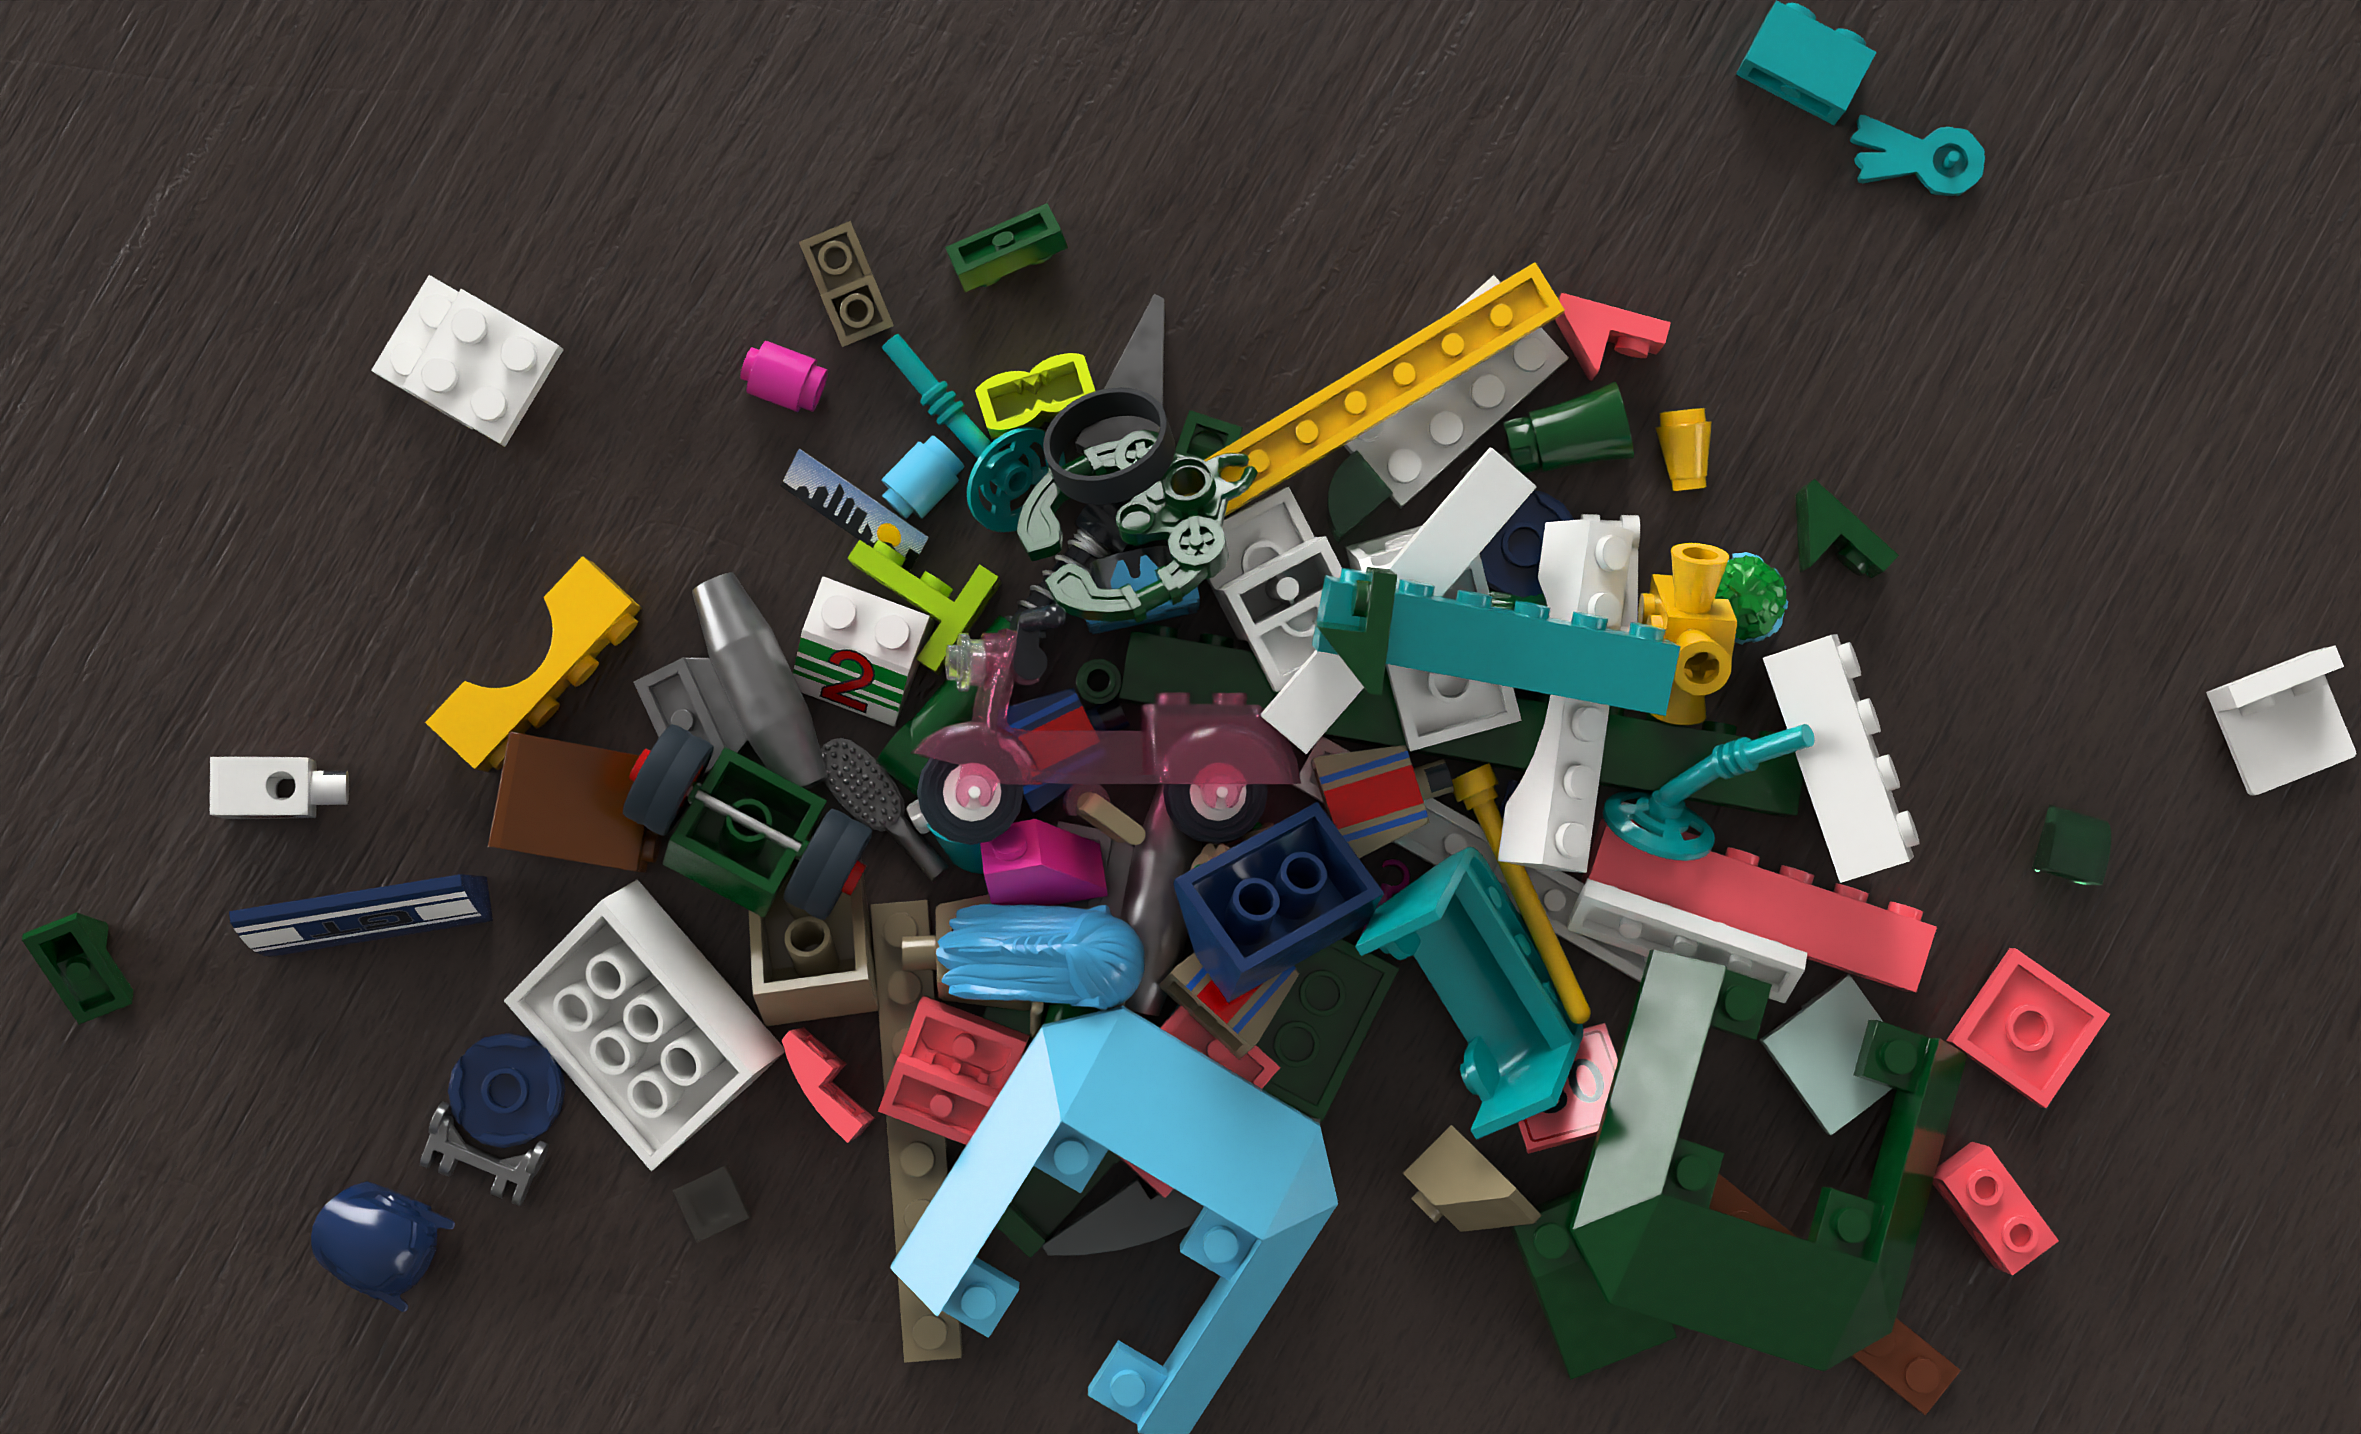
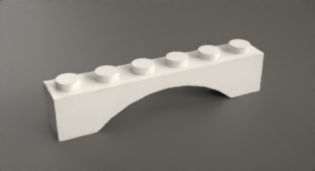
M1592 519L1545 523L1538 580L1546 598L1547 607L1551 608L1550 618L1571 621L1573 612L1588 613L1608 618L1606 628L1620 631L1634 531ZM1550 695L1545 724L1535 753L1520 784L1505 806L1498 861L1541 870L1587 873L1609 705Z

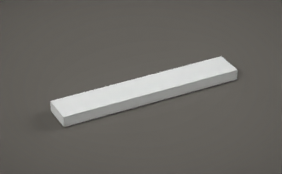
M1489 448L1387 566L1386 569H1391L1397 574L1396 589L1399 587L1400 579L1413 580L1434 585L1433 596L1442 597L1537 486L1497 451ZM1315 650L1265 708L1261 716L1307 754L1364 687L1339 655Z

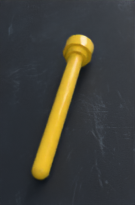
M1490 763L1453 779V794L1457 803L1463 801L1467 811L1470 809L1474 810L1569 1019L1575 1024L1587 1022L1591 1015L1589 1005L1525 866L1498 861L1503 819L1494 801L1495 798L1499 797L1494 787L1499 782Z

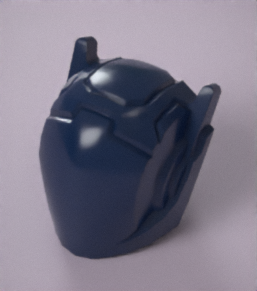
M366 1181L343 1190L322 1208L312 1227L311 1246L318 1263L337 1279L361 1293L377 1300L381 1299L396 1309L406 1312L409 1308L408 1304L400 1295L413 1288L429 1268L436 1251L437 1229L445 1228L451 1230L455 1227V1223L452 1219L431 1211L432 1207L386 1187Z

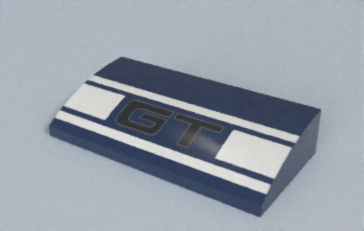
M463 874L229 911L230 923L243 942L256 953L268 957L493 921L487 876Z

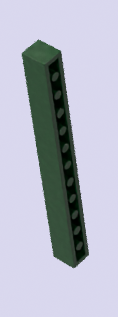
M1145 624L1143 633L1131 631L1119 697L1120 702L1275 729L1262 718L1261 713L1279 692H1273L1253 652L1233 648L1234 639L1213 634H1200L1199 642L1177 639V629L1155 624ZM1385 666L1382 695L1369 694L1363 688L1322 736L1329 739L1381 748L1405 745L1410 753L1479 765L1490 763L1491 767L1526 772L1545 724L1550 694L1535 692L1534 700L1516 698L1522 721L1410 751L1406 745ZM1610 706L1599 786L1653 793L1656 790H1660L1667 782L1711 755L1715 746L1736 741L1742 737L1736 736L1737 726L1731 724L1703 721L1701 730L1667 723L1655 718L1650 713L1646 714V720L1624 716L1625 708ZM1759 731L1758 738L1777 732ZM1792 752L1760 762L1755 771L1745 772V774L1738 776L1735 775L1729 779H1724L1720 776L1684 800L1783 818L1797 816L1803 774L1796 753Z

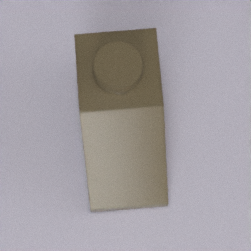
M1452 1125L1403 1173L1419 1190L1411 1199L1435 1223L1444 1215L1460 1232L1534 1224L1542 1216L1517 1188Z

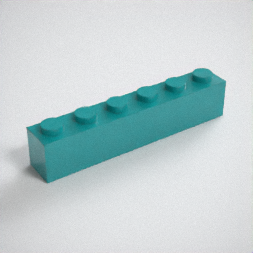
M1342 568L1340 578L1325 575L1316 621L1359 626L1360 617L1351 615L1352 594L1355 580L1365 581L1366 572ZM1400 579L1399 587L1395 590L1386 664L1666 716L1681 647L1670 640L1664 639L1666 629L1634 622L1630 623L1629 632L1606 628L1608 618L1582 612H1573L1571 621L1549 617L1551 608L1547 606L1516 601L1514 611L1491 607L1493 597L1489 595L1458 590L1456 600L1433 596L1434 585ZM1315 626L1312 646L1316 651L1338 655Z

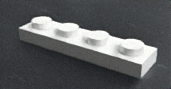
M1588 878L1573 906L1567 926L1569 931L1648 957L1650 950L1654 949L1727 966L1726 969L1772 984L1768 998L1784 1004L1805 971L1807 952Z

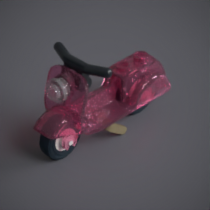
M1056 604L1030 608L1016 613L1011 619L1010 629L1004 628L997 633H982L981 639H970L968 633H959L957 645H947L945 659L946 679L956 680L959 692H968L970 686H978L972 721L941 727L924 737L910 753L929 759L921 771L917 789L922 815L934 831L949 841L969 845L992 841L1010 828L1020 813L1024 794L1023 785H1043V783L1073 784L1067 790L1063 799L1066 815L1078 814L1117 843L1127 842L1131 845H1138L1145 839L1144 828L1112 805L1107 791L1100 784H1164L1163 796L1166 811L1176 827L1194 840L1212 844L1237 840L1254 828L1265 809L1268 794L1266 784H1301L1297 759L1289 740L1262 718L1261 713L1264 709L1260 705H1247L1246 693H1212V704H1190V693H1155V704L1141 705V731H1029L1011 728L1007 723V709L1014 683L1032 685L1039 682V677L1044 674L1047 668L1046 654L1039 648L1041 630L1060 627L1066 620L1065 609Z

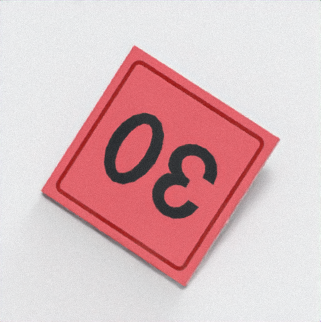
M1605 1023L1583 1029V1039L1557 1105L1518 1122L1528 1154L1597 1135L1618 1062Z

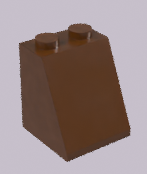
M509 732L488 846L646 873L648 862L655 863L658 858L662 835L651 831L643 824L634 822L623 814L626 798L634 781L629 779V776L640 755Z

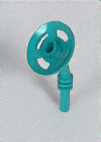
M899 334L894 335L881 348L921 394L920 403L923 406L930 405L928 413L931 416L938 415L936 420L938 425L946 424L977 458L967 485V502L972 515L980 524L992 531H1016L1023 505L1011 511L1010 501L1025 493L1031 484L1037 485L1048 473L1047 467L1049 465L1047 460L1046 466L1041 467L1037 453L1029 447L1035 441L1043 449L1046 431L1036 427H1022L1011 430L991 442L963 412L962 409L965 404L961 400L954 401L957 396L954 391H946L949 386L946 381L938 382ZM1011 443L1010 448L999 451L1003 446ZM1064 452L1060 457V467L1066 464ZM1022 454L1026 455L1029 467L1018 460ZM990 481L998 486L996 494H993L991 491ZM979 486L983 496L992 503L991 512L986 510L980 501Z
M1802 724L1752 741L1747 737H1742L1736 741L1717 745L1714 747L1711 755L1664 784L1660 790H1656L1653 793L1625 791L1610 796L1606 800L1602 812L1604 821L1622 840L1649 854L1682 861L1703 858L1711 852L1715 836L1709 824L1701 816L1685 806L1684 799L1720 776L1724 779H1729L1735 775L1738 776L1745 774V772L1755 771L1760 762L1812 747L1815 742L1814 733L1809 725ZM1639 798L1636 804H1621L1626 800ZM1633 819V820H1634L1637 824H1639L1641 827L1637 826V825H1636L1635 823H1633L1631 820ZM1689 826L1699 831L1701 835L1695 839L1684 840L1681 833L1686 832Z

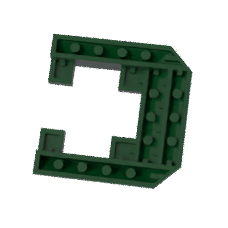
M1652 949L1648 955L1569 1229L1607 1303L1824 1372L1890 1334L1893 1330L1967 1054L1941 1038H1929L1879 1020H1868L1853 1075L1896 1089L1897 1091L1867 1200L1833 1188L1822 1187L1808 1240L1709 1209L1724 1153L1678 1138L1709 1028L1746 1040H1757L1772 984L1726 969L1727 966Z

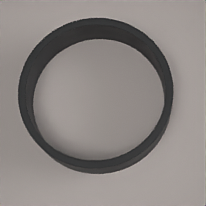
M1118 387L1086 394L1063 408L1047 428L1043 449L1059 489L1076 501L1099 505L1130 499L1143 493L1158 482L1172 463L1175 453V440L1165 411L1158 400L1141 390ZM1118 416H1136L1148 419L1160 427L1157 440L1151 449L1137 462L1120 471L1100 476H1083L1066 471L1059 466L1060 457L1067 444L1079 432L1096 422Z

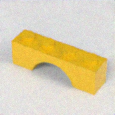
M584 556L543 597L551 615L553 634L549 652L541 666L522 682L503 688L481 687L464 681L425 722L474 769L488 772L492 767L496 770L503 768L509 732L524 734L532 725L536 729L544 725L560 707V703L556 699L570 684L578 687L584 683L599 665V662L595 659L610 642L614 646L620 644L637 626L638 621L634 616L642 607L597 565Z

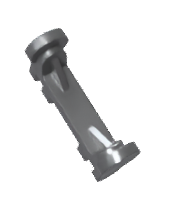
M442 1101L432 1117L429 1126L430 1136L422 1154L420 1165L430 1168L437 1152L443 1153L438 1173L450 1177L456 1168L458 1160L496 1175L491 1195L502 1199L508 1190L510 1182L516 1183L517 1187L512 1203L521 1206L534 1176L538 1173L545 1160L549 1144L539 1141L534 1150L530 1149L524 1155L506 1159L465 1144L454 1127V1119L450 1116V1104Z

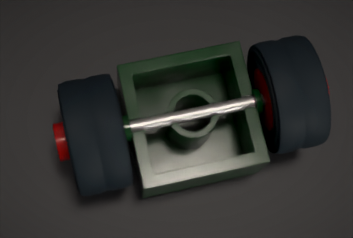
M671 724L659 737L652 750L650 751L645 748L636 761L629 776V779L634 781L623 808V814L627 818L638 824L645 825L648 829L659 835L665 836L677 823L686 806H689L669 840L663 865L765 918L795 863H798L785 889L783 899L797 908L804 909L808 914L825 920L830 915L842 892L851 896L861 879L867 865L860 862V859L871 839L873 830L859 821L852 820L846 814L831 809L823 818L811 841H808L819 822L827 800L727 747H724L703 784H700L712 757L714 746L708 741L692 735L682 727Z

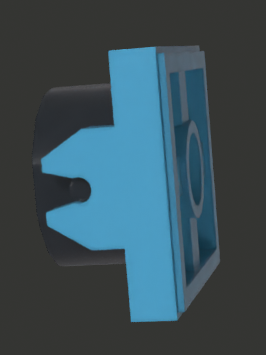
M1154 546L1103 557L1091 562L1089 566L1092 579L1099 589H1119L1129 583L1135 592L1157 581L1155 570L1162 566L1167 567L1172 562L1169 546ZM1196 587L1183 597V601L1175 605L1168 601L1146 612L1147 619L1139 623L1135 619L1114 622L1086 620L1089 632H1092L1094 635L1197 613L1200 604L1198 588Z

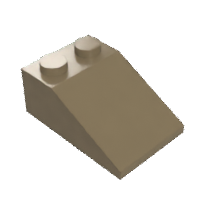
M795 863L766 917L763 918L749 910L752 990L765 1026L879 1011L875 958L864 873L852 895L849 896L842 892L830 915L825 920H821L783 899L785 889L798 863Z

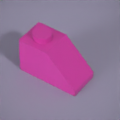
M1037 819L1014 822L1007 831L992 841L980 843L984 877L991 904L1051 906L1108 896L1100 843Z

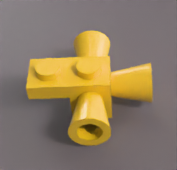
M1684 543L1671 548L1673 575L1652 574L1650 592L1641 593L1638 605V623L1666 629L1664 639L1681 646L1666 716L1650 714L1667 723L1693 725L1701 723L1706 719L1705 695L1716 692L1729 679L1737 619L1728 599L1715 598L1729 560V554L1711 545Z

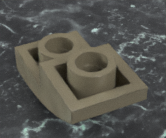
M851 221L799 242L842 347L894 326Z

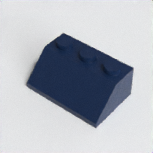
M1318 802L1175 878L1173 883L1195 955L1228 1002L1367 925L1384 895L1382 889Z

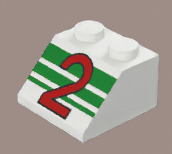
M822 577L802 629L793 676L801 693L896 727L920 665L916 658L928 642L935 622L929 615Z

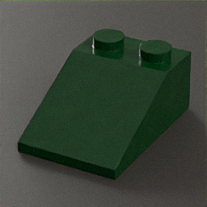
M1581 1188L1534 1206L1542 1215L1534 1224L1509 1226L1570 1379L1677 1338L1672 1323L1606 1302L1569 1229Z

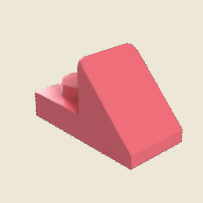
M1561 293L1558 298L1565 311L1554 320L1590 381H1593L1599 372L1607 341L1615 343V351L1635 358H1647L1648 353L1657 355L1666 343L1671 322Z

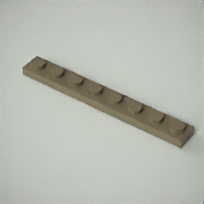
M929 900L871 904L884 1093L896 1060L901 1053L920 999L924 995L936 1000L934 970L903 971L902 936L932 935ZM886 1115L897 1256L949 1173L948 1147L946 1137ZM898 1277L904 1363L962 1358L961 1322L943 1311L937 1317Z

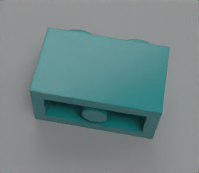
M1776 0L1762 23L1736 75L1835 125L1847 110L1876 51L1866 47L1865 40L1858 34L1843 28L1833 30L1816 21L1815 14L1808 8L1796 3H1787L1785 5Z

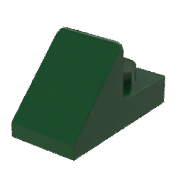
M1815 479L1803 486L1796 494L1800 573L1810 568L1832 543L1839 549L1836 553L1839 561L1858 576L1866 573L1870 578H1873L1883 573L1899 556Z
M1375 567L1366 568L1365 581L1355 580L1351 615L1360 617L1359 626L1321 621L1312 622L1369 694L1382 695L1397 574L1391 569Z
M76 912L24 933L22 941L80 1025L132 1004L134 990L106 949L108 924Z

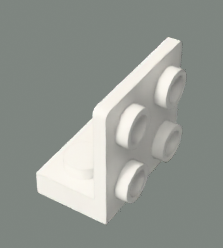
M2335 645L2310 651L2206 692L2249 795H2259L2355 757V747L2325 676L2326 673L2344 667Z

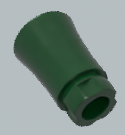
M1616 382L1575 399L1528 412L1529 417L1515 418L1503 423L1512 464L1522 474L1530 473L1540 468L1543 472L1566 466L1596 461L1634 458L1628 419Z

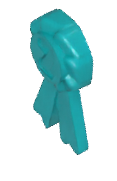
M1859 115L1857 119L1858 131L1852 135L1850 142L1881 151L1861 152L1854 158L1855 164L1861 169L1857 178L1858 183L1863 184L1915 174L1920 182L1929 189L1931 194L1960 196L1974 186L1983 175L1985 151L1973 134L1966 129L1940 127L1922 140L1866 115Z

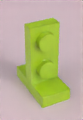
M859 540L847 558L852 565L940 622L916 658L923 666L939 676L1002 584L997 575L979 564L955 602L948 598L953 591L950 586L927 571L923 573L920 579L901 567L906 558L880 540L876 542L873 548Z

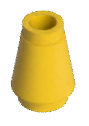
M1705 408L1659 413L1661 427H1655L1669 477L1672 480L1673 491L1707 487L1706 476L1712 421H1706Z

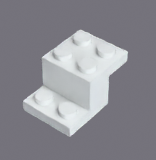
M429 275L371 371L471 430L475 429L505 447L564 349L465 290L460 289L458 292Z
M1285 487L1224 519L1222 528L1229 558L1221 572L1215 577L1207 579L1237 639L1248 641L1273 692L1281 691L1316 650L1312 646L1315 624L1312 621L1317 620L1325 575L1340 578L1342 570L1326 536L1314 537L1289 487Z

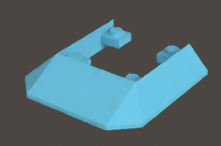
M1124 1006L1043 1024L891 1264V1269L937 1317L943 1311L989 1338L1018 1293L1020 1282L976 1256L1032 1167H1037L1081 1193L1107 1151L1110 1150L1204 1206L1180 1243V1252L1221 1277L1163 1366L1118 1340L1088 1386V1396L1136 1423L1139 1434H1189L1338 1205L1320 1124Z

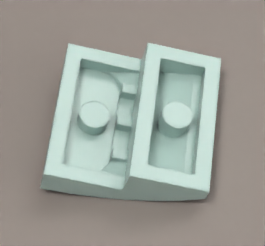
M1846 974L1802 1005L1801 1011L1760 1039L1767 1052L1828 1135H1832L1892 1089L1853 1075L1868 1020L1882 1021V1019L1850 974Z

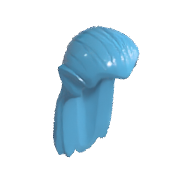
M973 905L959 909L956 912V918L949 921V925L954 931L948 932L937 941L939 944V948L936 949L937 959L950 970L943 976L942 983L949 986V994L964 999L1070 1004L1071 1006L1094 1007L1107 1010V1008H1113L1127 1001L1135 993L1142 981L1145 970L1144 946L1139 935L1128 923L1112 916L1107 905L1096 906L1090 909L1042 905Z

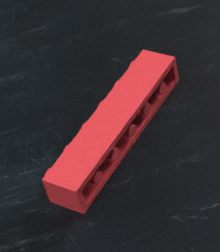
M1601 819L1588 859L1587 873L1583 874L1582 883L1585 884L1588 878L1611 885L1647 899L1668 904L1674 908L1807 952L1808 960L1901 991L1917 992L1937 929L1936 926L1921 922L1923 911L1891 901L1887 910L1866 903L1869 894L1864 891L1836 883L1832 892L1812 885L1814 875L1781 865L1778 874L1758 867L1760 857L1735 848L1727 847L1725 856L1711 851L1707 856L1697 860L1682 861L1658 857L1628 844L1608 827L1604 819ZM1633 819L1631 820V821H1632L1633 823H1635L1637 826L1641 827V826H1640L1639 824H1637ZM1688 832L1681 833L1684 840L1699 837Z

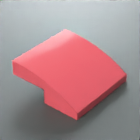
M923 995L918 1003L901 1053L894 1065L878 1112L967 1145L1022 1058L1030 1036Z
M804 1027L788 1031L781 1041L795 1078L807 1098L831 1128L847 1143L859 1137L875 1117L832 1082L846 1063Z

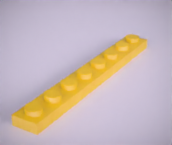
M1536 262L1205 459L1204 461H1208L1215 456L1226 453H1245L1250 460L1247 466H1228L1223 469L1221 478L1226 482L1240 480L1244 469L1248 466L1255 467L1258 475L1247 491L1228 501L1225 516L1561 316L1565 309ZM1190 493L1185 496H1192L1196 493Z

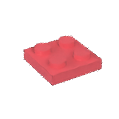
M2009 948L1946 1042L1967 1054L1973 1061L2039 1107L2047 1108L2110 1014L2018 949Z

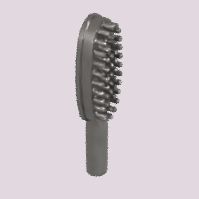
M844 738L832 739L823 745L820 751L828 776L824 782L838 802L851 815L869 828L878 831L886 830L932 882L941 876L949 866L903 816L905 811L904 800L889 774L876 763V760L866 750L851 740Z

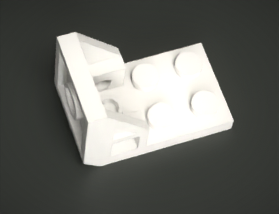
M1422 526L1346 546L1351 569L1366 572L1367 567L1386 569ZM1480 554L1442 597L1456 600L1458 590L1490 596ZM1386 664L1406 745L1410 751L1522 721L1513 687Z

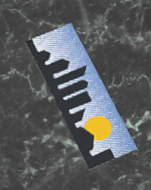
M801 449L798 450L780 485L873 548L876 542L880 540L906 558L901 567L908 572L911 571L929 538Z

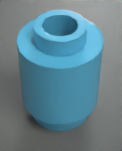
M932 435L924 444L918 441L881 480L888 488L882 497L903 518L907 519L914 513L923 519L959 482L956 475L965 466L945 444Z

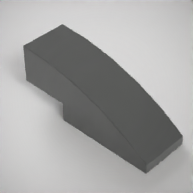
M1138 1176L1048 1237L1042 1247L1048 1256L1088 1255L1126 1249L1158 1240L1191 1226L1204 1206L1176 1189H1173L1166 1198H1163L1157 1192L1151 1195Z

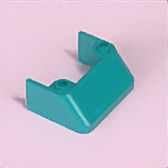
M1467 847L1450 855L1380 905L1375 910L1355 947L1361 956L1380 948L1384 953H1390L1398 960L1406 959L1412 955L1417 960L1468 1042L1464 1052V1063L1461 1064L1460 1071L1467 1089L1473 1095H1478L1482 1101L1471 1127V1132L1477 1140L1557 1105L1583 1039L1584 1031L1583 1024H1575L1569 1019L1526 924L1486 859L1474 847Z

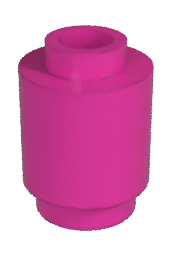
M765 341L759 350L753 347L750 348L740 373V379L748 381L746 388L748 394L795 412H799L801 408L811 412L815 410L828 377V370L817 366V359L769 341Z

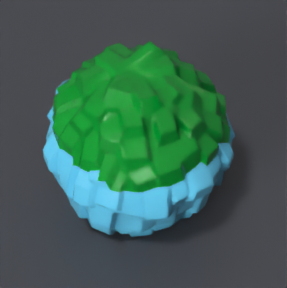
M1747 552L1732 553L1733 558L1728 560L1715 598L1728 599L1737 619L1734 642L1742 645L1750 641L1755 643L1776 633L1783 624L1784 611L1788 608L1786 586L1783 577H1780L1778 571L1768 566L1759 556Z

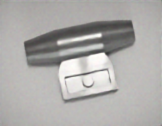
M733 572L719 575L695 587L692 590L710 658L683 657L634 681L658 737L671 724H674L689 731L692 735L711 743L714 746L713 753L704 775L711 771L724 747L740 754L749 742L768 770L806 790L826 780L828 776L809 708L773 630Z
M1164 783L1158 784L1144 821L1145 839L1141 844L1135 845V847L1127 842L1117 843L1096 828L1058 821V828L1100 843L1108 896L1051 905L1079 909H1090L1096 906L1107 905L1112 916L1132 926L1144 946V975L1135 993L1127 1001L1115 1007L1124 1006L1133 1012L1154 1016L1160 1015L1167 997V993L1158 985L1179 964L1188 932L1173 883L1175 878L1190 871L1192 863L1202 852V841L1194 840L1180 831L1168 815L1163 796Z

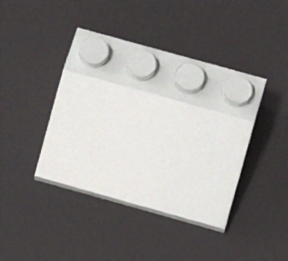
M1837 634L1829 635L1764 657L1763 660L1787 729L1807 724L1814 733V745L1795 753L1840 883L1909 862L1914 857L1911 847L1920 844L1918 834L1909 811L1898 812L1892 790L1900 788L1899 779L1890 755L1887 754L1879 757L1872 734L1881 732L1870 698L1861 701L1859 699L1853 678L1861 676V670L1851 643L1848 642L1841 645Z
M638 880L602 899L504 1000L651 1172L750 1086L785 1052L784 1047Z

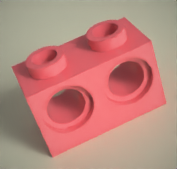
M1970 1142L1936 1168L1932 1184L1994 1268L2014 1275L2059 1242L1989 1146Z

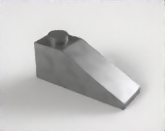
M1156 294L1153 295L1104 388L1122 387L1141 390L1158 400L1162 407L1164 298ZM1112 417L1096 422L1082 430L1075 444L1077 452L1083 455L1082 450L1089 446L1094 447L1107 442L1118 441L1131 432L1143 429L1159 433L1160 427L1154 422L1141 417Z

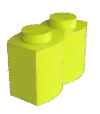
M1067 353L1042 361L1030 373L1009 371L997 374L979 385L975 392L991 439L996 440L1001 435L1017 428H1039L1044 422L1051 423L1063 408L1076 399L1095 392V388L1084 355Z

